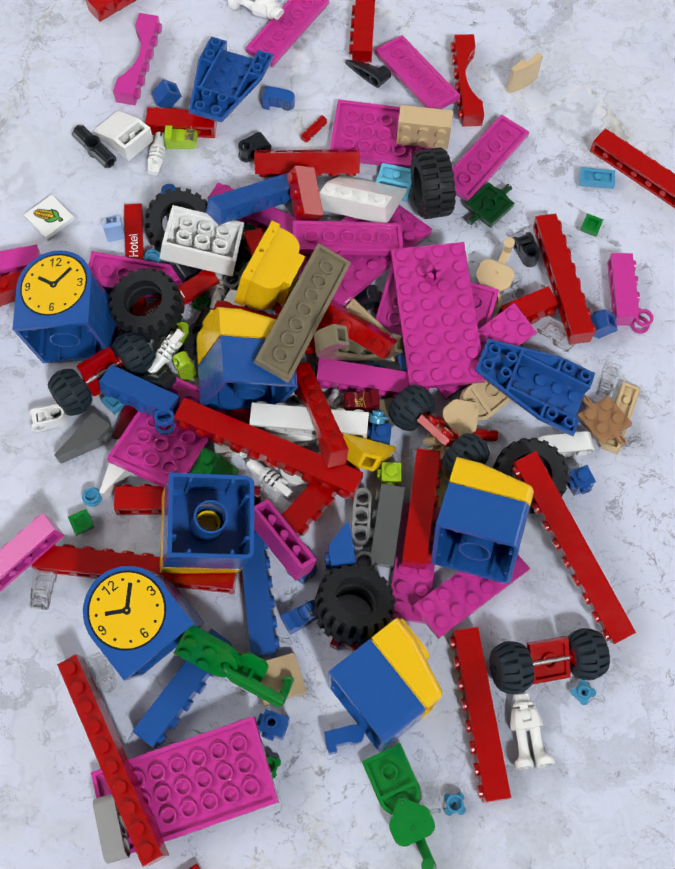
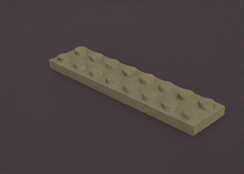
M320 243L317 244L253 362L254 364L287 383L291 380L351 264L350 261Z

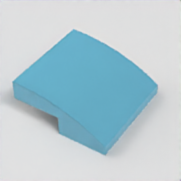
M382 163L376 183L407 189L406 194L401 200L407 202L412 187L411 169Z

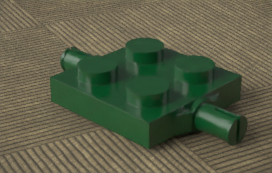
M488 182L465 203V208L473 213L467 219L468 224L473 225L477 220H481L490 228L514 207L515 203L506 195L512 190V186L506 184L502 189H499Z

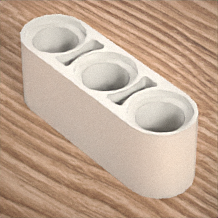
M588 431L575 432L573 437L565 433L538 438L539 441L546 440L550 446L557 447L559 454H563L564 457L589 455L595 451L591 432Z

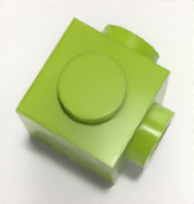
M382 462L381 469H377V480L381 481V484L400 486L401 463Z

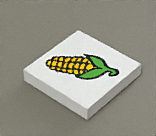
M52 194L24 214L25 219L46 240L75 220L74 216Z

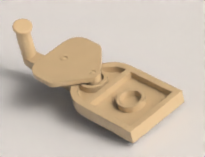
M511 237L504 240L505 246L498 262L485 259L480 263L476 271V278L480 285L499 289L491 320L498 315L502 304L500 292L509 289L514 279L513 269L506 266L512 247L515 244L514 239Z
M487 381L485 383L469 384L462 391L460 400L454 399L443 408L442 417L446 422L445 425L449 429L453 428L460 434L459 437L466 433L472 434L476 431L479 420L490 418L511 399ZM431 433L422 441L426 446H440L442 444Z

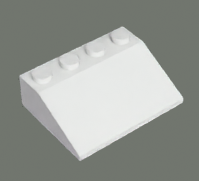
M341 175L326 182L319 195L323 211L371 222L388 223L406 194L407 189Z
M172 205L162 242L160 259L233 276L244 223L233 220L218 225L207 213Z

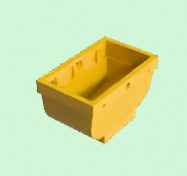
M271 221L241 276L235 303L241 306L245 304L255 309L265 310L273 307L276 302L284 305L299 276L305 256L299 254L300 246L296 237L280 228L281 224Z

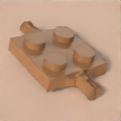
M588 396L583 397L582 402L587 406V409L577 414V418L580 419L579 421L588 432H591L594 439L600 445L612 439H616L620 446L626 445L628 441L623 437L622 432L632 426L631 420L609 396L595 403Z

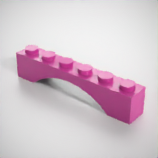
M139 13L135 27L137 37L141 42L140 53L133 66L117 78L113 90L117 103L136 106L137 100L141 97V87L145 85L146 72H149L150 68L149 62L154 57V47L158 44V34L162 32V24L159 21V16L144 13Z

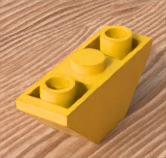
M346 433L342 434L349 448L347 460L358 468L375 471L381 467L382 462H388L396 450L395 446Z

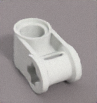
M58 404L37 407L29 411V415L32 417L31 430L34 432L63 427L69 420L68 415L64 413ZM61 413L58 418H54L57 414Z

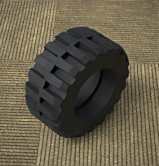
M441 147L416 151L412 155L411 181L418 214L424 219L451 215L455 209L456 191L454 171L448 152Z
M175 187V191H171L170 188L166 189L163 195L162 193L157 194L156 199H152L149 203V208L146 209L145 232L150 245H153L154 249L161 252L165 234L162 222L163 218L171 212L172 205L206 213L208 203L206 199L202 200L201 195L197 192L195 195L192 194L191 189L186 188V191H181V187Z
M140 268L136 272H128L129 275L126 277L122 276L119 279L120 282L114 285V292L110 293L108 306L111 311V317L121 332L132 331L133 334H142L148 343L153 339L155 342L159 341L163 336L166 338L171 330H176L178 327L177 322L180 323L183 317L181 314L184 313V300L176 283L165 272L161 270L156 272L155 268H148V270ZM147 295H159L162 297L159 307L153 313L146 316L132 315L135 303L142 297Z
M521 438L519 441H513L500 452L493 465V469L511 476L512 468L514 467L512 463L536 451L561 497L566 492V486L569 482L567 473L569 468L564 462L565 457L563 454L560 455L557 451L558 448L550 446L548 441H539L538 438ZM530 505L528 514H535L532 506Z
M346 564L339 566V569L333 568L329 571V574L322 578L314 600L313 613L315 619H318L317 624L319 628H324V634L328 637H334V641L338 643L340 641L345 642L347 646L352 644L362 646L364 642L372 639L374 635L389 624L394 613L395 596L392 595V587L390 585L387 586L388 581L383 576L380 577L379 572L369 570L368 566L363 565L359 567L358 564H351V566L347 567ZM346 594L356 595L367 602L371 613L366 615L350 614L339 605L336 598Z

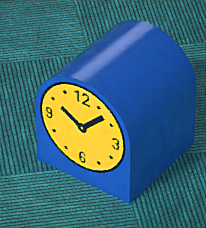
M51 251L35 258L22 271L16 287L12 330L42 363L87 360L109 346L111 348L112 342L116 338V323L111 317V311L108 306L110 301L109 295L82 257L69 251Z
M135 566L117 567L99 576L89 588L83 604V620L88 634L124 681L141 677L177 647L187 629L192 626L201 628L205 624L171 580L160 573Z

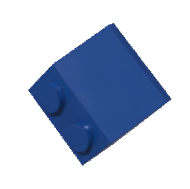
M345 523L328 545V552H325L326 570L339 569V566L346 564L348 567L356 563L350 523Z

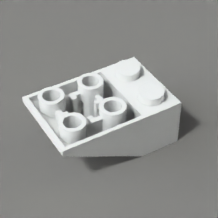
M116 111L93 130V133L127 161H130L153 142L150 127L139 118L121 111Z

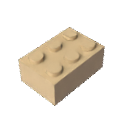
M401 105L396 144L448 149L453 111Z

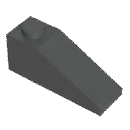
M93 412L54 456L62 464L101 447L104 443L110 441L114 431L109 423Z

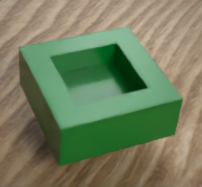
M587 213L580 231L597 237L604 219Z
M87 509L68 516L76 536L95 528Z

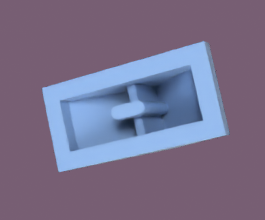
M121 215L103 218V228L108 242L125 239Z

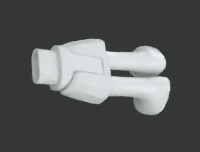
M228 0L230 9L237 10L240 5H243L250 9L253 15L264 19L274 18L278 20L284 13V9L280 8L275 0H255V2L251 0Z
M529 693L513 695L514 705H512L510 727L511 731L516 732L519 758L515 761V770L534 768V763L535 768L554 765V757L546 754L540 732V727L544 724L534 703L530 701ZM530 731L534 763L530 756L526 732Z

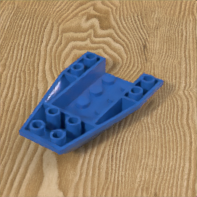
M211 36L198 60L189 113L222 123L260 83L274 58V54L258 50L253 59L227 51L226 40Z
M491 339L486 341L475 372L536 419L572 437L580 420L576 416L583 396L591 388L595 376L594 372L563 357Z

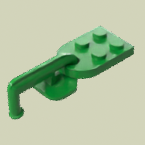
M192 626L184 632L174 651V654L196 665L201 670H205L217 677H227L232 683L276 707H281L285 704L294 683V678L290 676L283 677V685L280 692L261 683L269 668L268 663L264 659L250 652L237 653L229 644L196 626Z
M399 743L363 760L362 764L379 804L387 813L392 815L389 829L396 844L407 847L416 843L423 859L421 868L437 869L435 860L425 840L426 837L434 832L435 822L430 810L426 806L419 804L421 788L402 744Z

